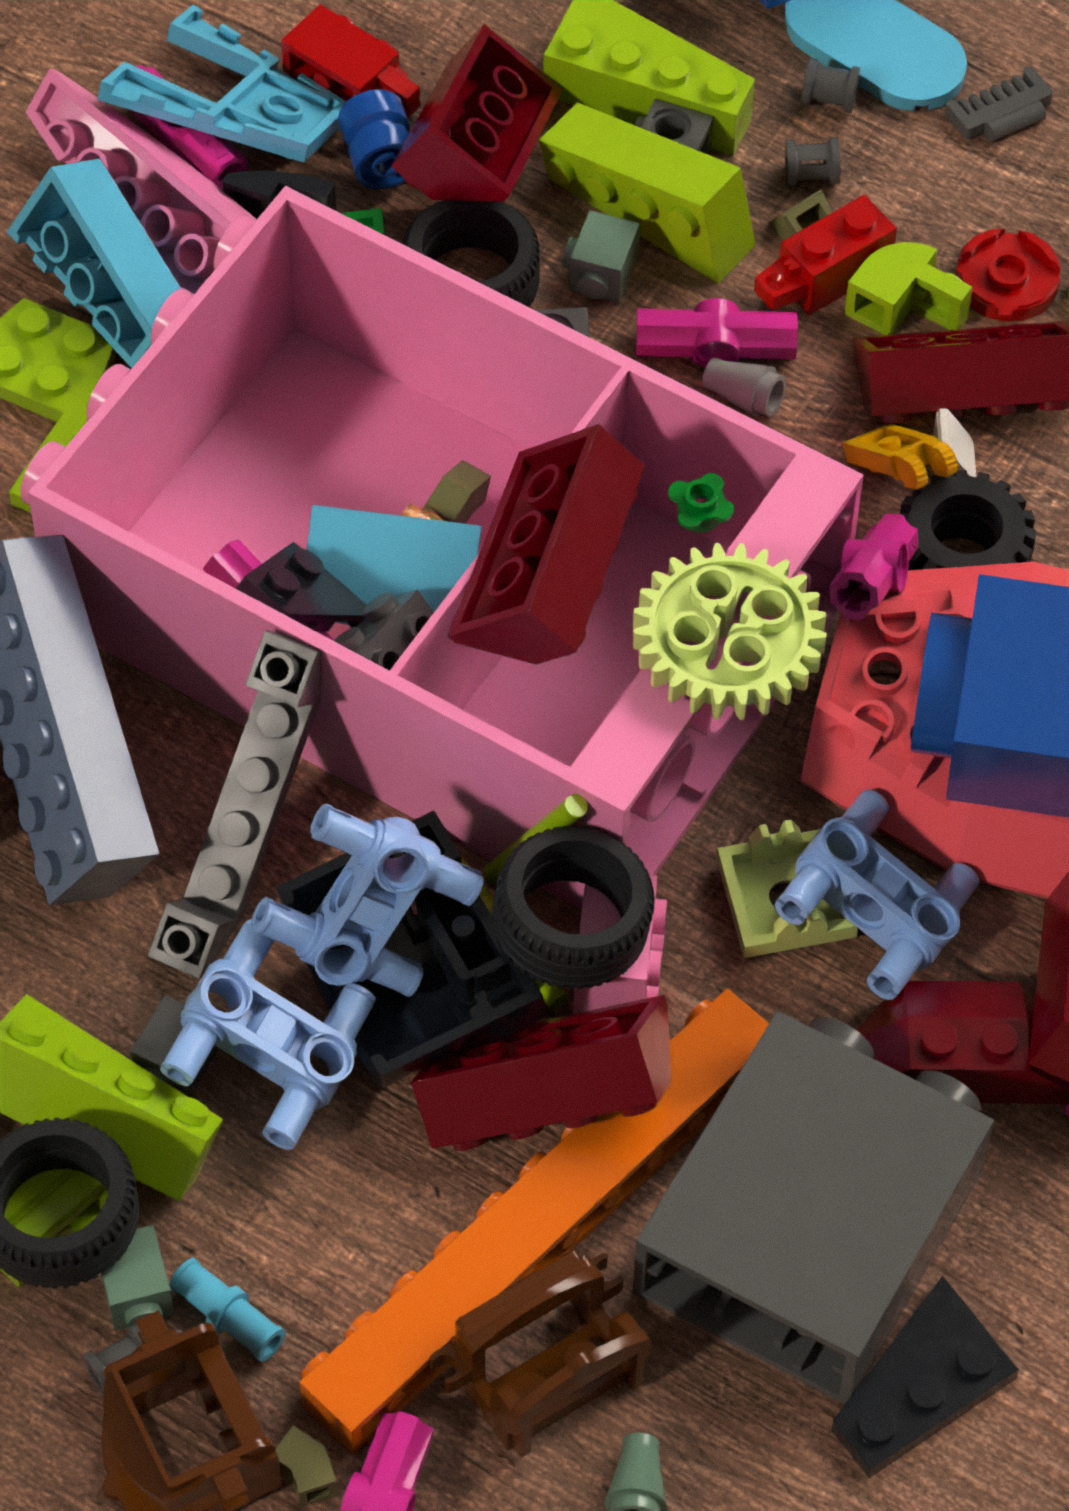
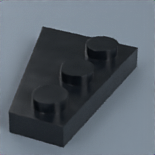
M942 1276L835 1417L831 1431L866 1476L870 1478L1016 1380L1019 1369Z

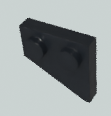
M292 542L244 576L236 587L237 590L314 631H329L336 621H347L351 628L357 627L366 617L363 610L367 605L324 568L322 561L314 553L302 549L295 542Z

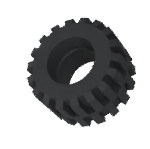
M958 470L953 477L949 478L934 475L931 478V485L927 484L922 488L913 490L912 496H906L901 504L900 514L904 515L906 521L912 527L918 529L919 547L908 562V571L1031 562L1036 538V530L1033 529L1035 519L1032 510H1025L1026 500L1020 493L1010 494L1011 485L1003 480L993 483L989 481V474L978 472L977 477L967 476L966 470ZM952 538H963L980 544L986 550L972 554L960 553L945 547L940 542Z

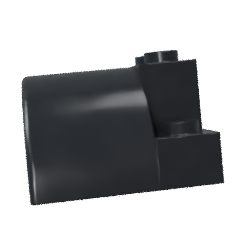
M434 810L411 821L417 827L420 836L436 843L441 855L462 863L459 851ZM406 852L395 853L389 856V858L403 856ZM345 853L279 885L277 891L281 904L307 915L316 912L352 855ZM427 887L420 890L415 898L417 914L414 915L410 906L384 945L385 948L422 963L423 977L413 995L407 997L402 995V993L368 979L363 982H352L366 988L376 998V1002L355 1038L357 1045L355 1058L369 1078L379 1087L388 1086L486 1036H489L492 1043H495L546 1017L544 998L535 981L529 977V974L522 973L520 968H516L513 962H510L506 954L503 953L495 936L492 916L480 895L473 904L467 906ZM337 945L330 949H340L346 945ZM306 963L330 1012L345 985L336 986L326 983L318 976L315 966Z

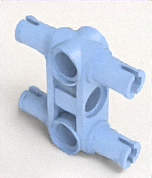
M868 789L860 793L842 817H836L827 821L813 840L800 853L796 862V876L777 899L775 909L781 918L788 923L800 925L822 899L886 950L868 976L867 984L872 992L880 998L892 1000L900 993L915 971L931 966L943 948L958 933L960 928V910L977 888L979 878L972 868L962 863H954L948 868L934 888L870 837L887 815L889 805L882 795Z
M325 803L314 816L310 829L311 837L352 855L316 912L307 915L278 903L271 898L264 897L257 905L252 916V930L257 934H262L294 948L300 960L315 966V971L320 979L328 984L341 986L352 982H363L368 979L410 997L417 990L422 980V963L385 948L384 945L420 890L427 887L464 905L470 906L475 902L483 887L484 879L481 876L482 872L441 855L436 843L420 836L415 824L406 818L389 817L372 820L368 823ZM406 852L403 856L389 858V856L395 853ZM337 945H346L340 949H330Z
M247 920L224 958L209 964L198 985L187 997L184 1009L181 1012L180 1022L183 1028L163 1061L160 1071L171 1081L182 1086H189L194 1081L214 1045L284 1089L285 1092L263 1129L262 1134L269 1142L279 1148L291 1150L295 1147L314 1111L330 1103L340 1083L351 1073L357 1053L355 1038L376 1002V998L370 991L358 984L350 983L345 985L325 1021L321 1022L255 980L254 976L275 940L253 932L252 920ZM208 992L221 995L228 1004L229 1012H222L213 1007L208 999ZM310 1056L319 1057L326 1063L329 1069V1076L321 1075L313 1069L310 1063Z

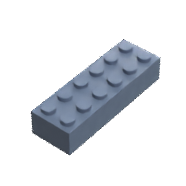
M63 535L4 539L0 541V741L3 747V766L7 776L13 781L19 802V821L24 831L28 832L35 856V875L39 884L44 887L49 905L110 897L160 854Z

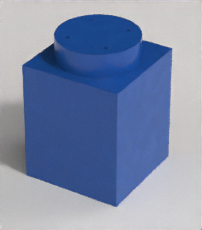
M979 574L972 618L931 612L910 752L951 758L946 793L947 800L1069 818V587Z

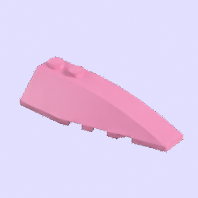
M49 68L25 113L58 161L70 164L101 159L180 288L195 294L213 273L214 256L217 246L231 222L243 214L254 219L256 218L207 177L107 103L98 100L95 95L56 69Z

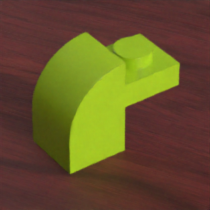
M913 242L890 244L873 252L848 281L844 314L883 335L893 334L911 310L949 330L960 329L968 319L973 287L964 283L956 275L935 268L938 249Z

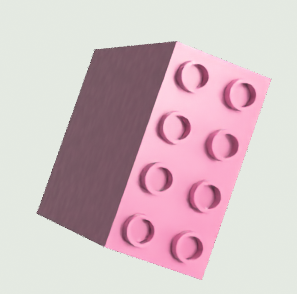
M285 186L257 220L243 214L231 222L217 246L214 256L213 273L195 294L180 288L166 299L154 321L151 332L152 345L132 369L122 364H115L102 375L88 402L86 424L66 447L56 441L44 445L30 462L21 484V498L30 505L35 537L64 536L97 647L245 727L257 694V690L245 686L264 631L270 630L321 651L320 705L301 758L413 819H417L434 810L452 840L490 861L568 796L579 794L587 801L588 809L569 828L574 826L579 828L588 827L589 830L596 829L600 833H607L609 837H616L617 841L625 843L626 847L632 849V853H636L649 875L656 876L768 714L763 715L754 704L747 705L745 719L739 720L733 706H725L721 717L714 719L712 704L704 703L693 714L690 713L689 696L684 695L679 700L671 703L668 701L669 683L653 688L650 685L651 669L639 668V650L633 649L634 608L639 607L641 588L651 589V578L654 571L668 575L669 559L671 557H675L685 565H688L690 563L691 548L695 547L704 558L712 557L714 543H720L725 555L733 556L739 543L745 545L747 558L755 559L759 552L766 549L768 550V565L774 567L785 559L790 561L789 579L801 574L807 576L806 592H818L820 595L818 611L826 612L824 630L826 633L840 613L836 606L830 604L829 585L841 570V557L846 540L855 539L863 474ZM600 424L645 465L637 487V498L628 511L620 533V544L610 560L603 579V590L595 601L585 628L586 637L582 645L578 648L577 653L536 665L457 644L448 637L479 554L390 671L214 578L203 570V567L212 555L220 551L227 543L238 539L262 564L292 542L307 550L312 505L438 520L431 516L425 504L442 477L461 460L491 475L485 503L472 513L466 523L483 527L480 543L481 551L518 453ZM707 473L717 474L724 480L722 491L725 499L734 505L732 518L727 522H721L715 529L708 532H694L680 526L677 517V504L668 497L670 485L679 480L688 483L695 479H701ZM697 499L696 502L704 503L706 500ZM744 592L736 605L735 616L731 626L734 623H739L741 606L750 594L749 592ZM706 596L708 599H721L716 596ZM761 616L762 619H767V620L776 619V618L771 617V616ZM334 623L331 629L326 632L335 640L351 627L348 624ZM728 634L724 638H719L718 654L708 669H715L723 655L724 643ZM692 641L681 642L691 646L698 645L697 642ZM746 661L737 662L738 664L744 666L755 665L751 662ZM773 696L770 698L769 713L778 701ZM557 881L540 886V888L582 910L585 884L574 881Z

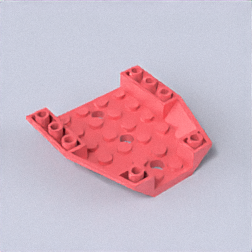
M1037 562L909 570L904 591L902 593L888 592L879 606L872 608L864 620L846 619L843 613L840 612L814 710L800 782L845 810L852 805L864 790L875 791L882 795L889 805L887 815L876 828L945 871L954 863H962L972 868L977 874L980 883L1048 899L1069 871V818L947 800L946 793L951 758L910 751L931 612L972 618L979 574L1069 587V570ZM886 660L898 666L901 676L894 683L883 685L871 679L868 673L869 668L878 661Z

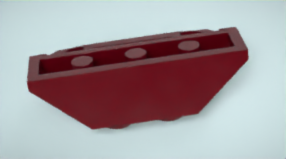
M908 981L894 999H885L856 1029L872 1046L874 1051L873 1059L913 1079H916L917 1075L922 1071H937L949 1075L966 1085L977 1096L980 1103H1069L1068 1081L1052 1076L1028 1064L1035 997L1021 982Z

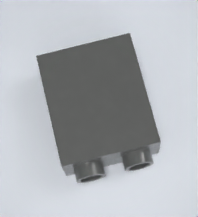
M777 1011L637 1238L632 1292L846 1404L868 1374L981 1176L994 1119L980 1113L981 1103L977 1096L966 1085L949 1075L937 1071H922L917 1075L916 1079H913L873 1059L874 1051L867 1039L857 1030L839 1020L829 1017H817L807 1026Z

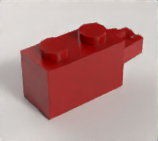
M319 4L281 39L283 72L296 80L298 75L302 73L345 101L369 90L382 89L393 92L400 97L407 119L420 108V87L408 79L407 72L400 67L399 52L386 40L375 38L357 27L344 15H338Z
M864 194L782 241L779 259L755 277L754 291L772 311L797 302L810 316L847 294L848 281L863 262L878 249L895 244L897 227Z

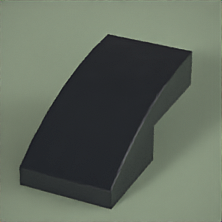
M242 171L226 173L222 180L223 191L256 219L260 217L285 186L337 211L335 183L320 178L280 171Z

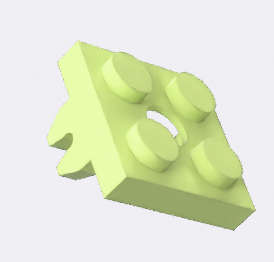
M790 819L785 820L780 827V831L775 834H770L767 824H763L753 831L747 843L717 848L716 861L743 958L857 937L858 927L823 899L800 925H794L782 919L770 901L769 893L773 887L782 883H790L796 876V862L800 853L813 840L820 829L801 833L799 826Z

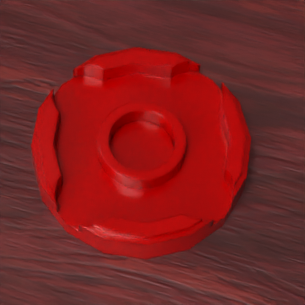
M1005 228L991 229L974 236L960 252L955 275L964 283L973 287L970 308L984 317L1002 322L1025 321L1040 315L1055 301L1061 281V268L1058 256L1047 242L1030 232L1019 230L1017 235L1005 233Z

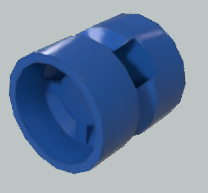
M382 89L369 90L355 95L346 101L340 109L338 122L346 146L349 149L348 153L358 182L372 189H388L404 183L405 180L402 175L391 167L409 135L410 128L400 97L393 92Z

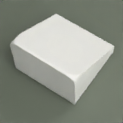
M939 408V412H936L933 436L943 441V443L946 442L953 449L959 465L958 470H966L967 476L976 477L974 443L971 436L948 409Z

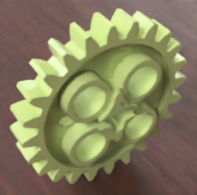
M714 543L712 557L704 558L695 547L691 548L690 563L688 565H685L675 557H671L669 559L668 575L654 571L651 578V589L641 588L639 607L634 608L633 649L639 650L638 666L640 669H651L650 685L653 688L669 683V702L673 703L684 695L689 696L690 713L694 714L704 703L712 704L714 719H719L723 714L725 706H733L739 720L745 719L747 705L754 704L763 715L769 714L770 698L772 696L779 702L788 705L791 701L792 687L805 691L808 687L809 673H818L821 653H824L827 635L824 632L826 612L818 611L819 593L806 592L807 576L805 574L788 578L790 561L787 559L779 562L774 567L768 565V550L766 549L759 552L755 559L746 557V548L742 543H739L733 556H726L720 543ZM744 592H749L750 594L741 606L739 623H734L731 626L735 616L736 605ZM706 596H716L721 599L713 600L706 598ZM761 616H771L776 619L767 620L762 619ZM728 634L724 643L723 655L715 669H708L718 654L719 638H724ZM692 641L697 642L698 645L691 646L681 642ZM746 661L751 662L755 665L744 666L738 664L737 662Z

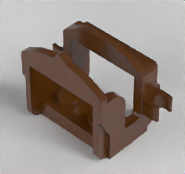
M574 1250L458 1318L455 1322L456 1335L450 1338L449 1344L435 1351L429 1357L431 1371H434L441 1365H450L456 1369V1373L453 1376L445 1379V1392L451 1393L464 1386L506 1450L509 1451L513 1448L520 1457H524L531 1452L532 1436L621 1382L625 1381L634 1390L643 1384L645 1358L650 1356L652 1340L627 1312H622L612 1319L605 1312L603 1303L623 1290L624 1277L619 1275L615 1280L604 1281L600 1271L607 1268L608 1255L606 1253L591 1259L588 1255L581 1257ZM570 1300L573 1308L586 1326L489 1383L485 1376V1350Z
M159 1310L135 1320L140 1330L137 1333L142 1344L130 1355L109 1364L104 1369V1414L101 1437L104 1467L107 1474L102 1485L104 1496L109 1500L119 1501L125 1511H234L282 1487L278 1454L271 1439L265 1436L219 1344L218 1333L212 1323H203L186 1331L178 1329L169 1331ZM194 1390L205 1414L209 1415L217 1412L225 1428L224 1431L218 1433L225 1454L170 1479L139 1414Z

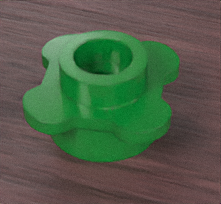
M707 473L701 479H695L688 483L679 480L670 485L668 497L677 504V517L680 526L694 532H708L715 529L721 522H727L732 518L734 505L725 499L722 491L724 480L719 475ZM697 499H705L706 502L700 503V502H696V500H697Z

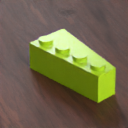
M573 0L544 53L543 73L563 88L558 100L571 105H575L578 102L631 124H635L639 116L646 118L655 99L712 115L711 149L734 156L752 120L754 78L614 0Z
M578 102L539 139L548 179L606 215L640 223V236L718 284L756 246L742 171L738 166Z
M28 994L0 1021L1 1114L22 1124L29 1123V1125L33 1124L36 1120L43 1121L46 1118H49V1120L69 1118L70 1121L79 1120L82 1123H89L91 1127L95 1126L104 1131L108 1137L113 1138L122 1148L131 1163L135 1180L178 1201L182 1200L198 1178L221 1126L222 1118L209 1111L200 1101L184 1095Z

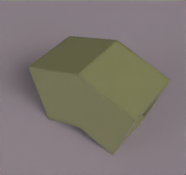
M461 460L442 477L425 506L431 516L440 521L466 524L472 513L485 503L491 475Z
M293 1425L275 1448L279 1459L280 1476L293 1484L300 1507L338 1496L337 1481L325 1446Z

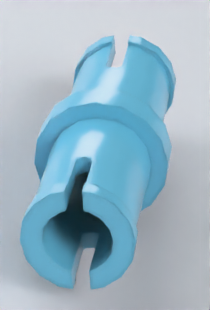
M194 1257L183 1262L173 1274L169 1284L171 1290L177 1294L179 1293L190 1304L207 1316L206 1323H212L217 1333H228L251 1351L261 1362L268 1360L280 1348L285 1339L286 1331L248 1302V1294L240 1287L227 1286L204 1268Z

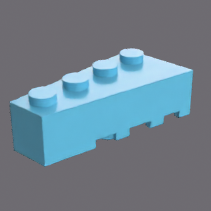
M100 158L50 167L7 230V233L17 244L27 243L35 252L32 259L33 262L44 274L53 272L66 286L63 294L75 307L83 305L93 315L92 326L124 361L133 368L152 345V327L160 308L174 291L180 289V286Z

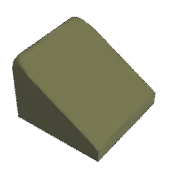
M820 189L768 223L773 231L785 240L831 214L834 210Z

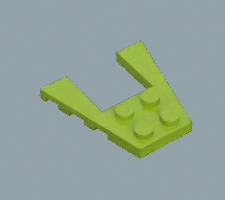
M23 298L0 317V398L57 422L37 452L44 445L52 441H56L66 447L86 424L87 406L90 396L102 375L113 366L117 352L92 325ZM29 462L10 489L9 496L11 505L31 513L30 505L21 498V484L30 464Z

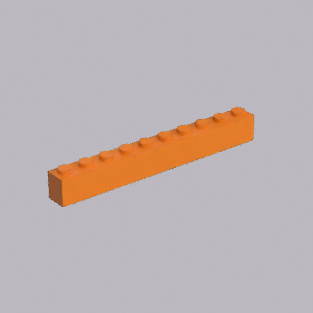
M728 988L714 1001L711 1002L709 999H705L700 1002L689 1014L685 1027L672 1039L669 1038L671 1083L658 1101L657 1106L646 1113L630 1117L622 1116L621 1110L601 1114L600 1118L591 1124L578 1128H565L561 1141L547 1154L540 1151L529 1159L519 1174V1180L505 1193L501 1190L494 1192L483 1202L476 1214L477 1219L464 1231L454 1230L444 1237L433 1253L434 1258L418 1273L415 1270H410L404 1274L393 1286L389 1294L390 1299L376 1312L373 1313L371 1310H368L358 1316L348 1328L345 1334L346 1339L330 1354L327 1351L319 1353L306 1365L301 1373V1381H299L301 1406L352 1455L356 1454L375 1436L383 1413H396L403 1410L450 1366L441 1365L434 1371H431L429 1357L435 1351L449 1344L450 1338L456 1335L455 1322L458 1318L574 1250L709 1123L769 1023Z

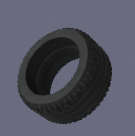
M437 201L434 205H429L420 214L416 215L406 229L402 244L433 260L449 251L467 247L486 249L502 256L510 263V266L498 276L479 281V283L527 307L531 306L537 294L540 280L539 241L528 219L510 204L492 201Z
M564 826L561 829L559 827H554L552 830L546 829L543 833L538 832L534 836L528 837L526 841H522L507 857L499 872L492 909V923L495 936L508 960L513 962L516 968H520L522 973L529 974L530 978H536L542 984L546 982L548 986L556 985L561 989L563 987L583 989V987L593 988L595 985L601 986L604 982L609 983L621 974H624L642 953L648 938L654 912V889L651 877L642 860L639 859L636 853H632V849L626 847L625 843L617 841L616 837H609L607 833H600L596 829L589 830L588 827L579 828L574 826L569 828V826ZM551 882H580L594 887L605 894L618 909L621 919L610 928L597 933L585 935L569 934L553 929L539 920L528 907L525 897L536 888Z
M69 1118L36 1120L33 1124L29 1125V1123H26L23 1127L15 1128L13 1133L8 1132L4 1138H0V1268L14 1279L21 1280L25 1284H31L35 1287L41 1285L43 1288L51 1287L53 1289H58V1286H63V1288L78 1286L80 1282L87 1283L91 1279H96L98 1274H104L109 1268H112L115 1265V1261L121 1259L122 1255L127 1251L128 1245L131 1244L139 1219V1199L134 1172L128 1157L116 1141L108 1137L104 1131L97 1127H91L89 1123H82L79 1120L70 1121ZM54 1169L77 1170L98 1180L108 1191L107 1200L98 1216L83 1229L67 1236L56 1238L32 1236L18 1230L4 1217L7 1204L18 1187L31 1177L45 1171Z

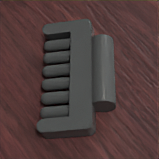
M1025 67L1023 78L1015 75L1012 78V83L1009 80H1003L1001 83L1002 89L999 85L994 84L990 88L991 93L987 89H982L979 93L981 99L977 94H971L969 102L965 98L959 99L958 102L953 99L948 100L945 114L964 138L970 139L984 133L986 138L993 142L1046 118L1044 107L1051 104L1052 89L1034 68Z

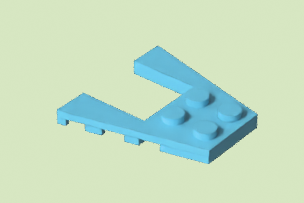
M195 5L190 6L170 23L167 41L246 76L222 99L215 103L127 62H123L100 83L97 99L102 102L303 163L340 129L338 115L340 109L346 103L345 100L302 73L298 75L296 80L277 68L279 58L268 51L263 50L260 52V56L247 49L239 43L241 34L226 24L219 25V29L211 26L201 19L203 10Z

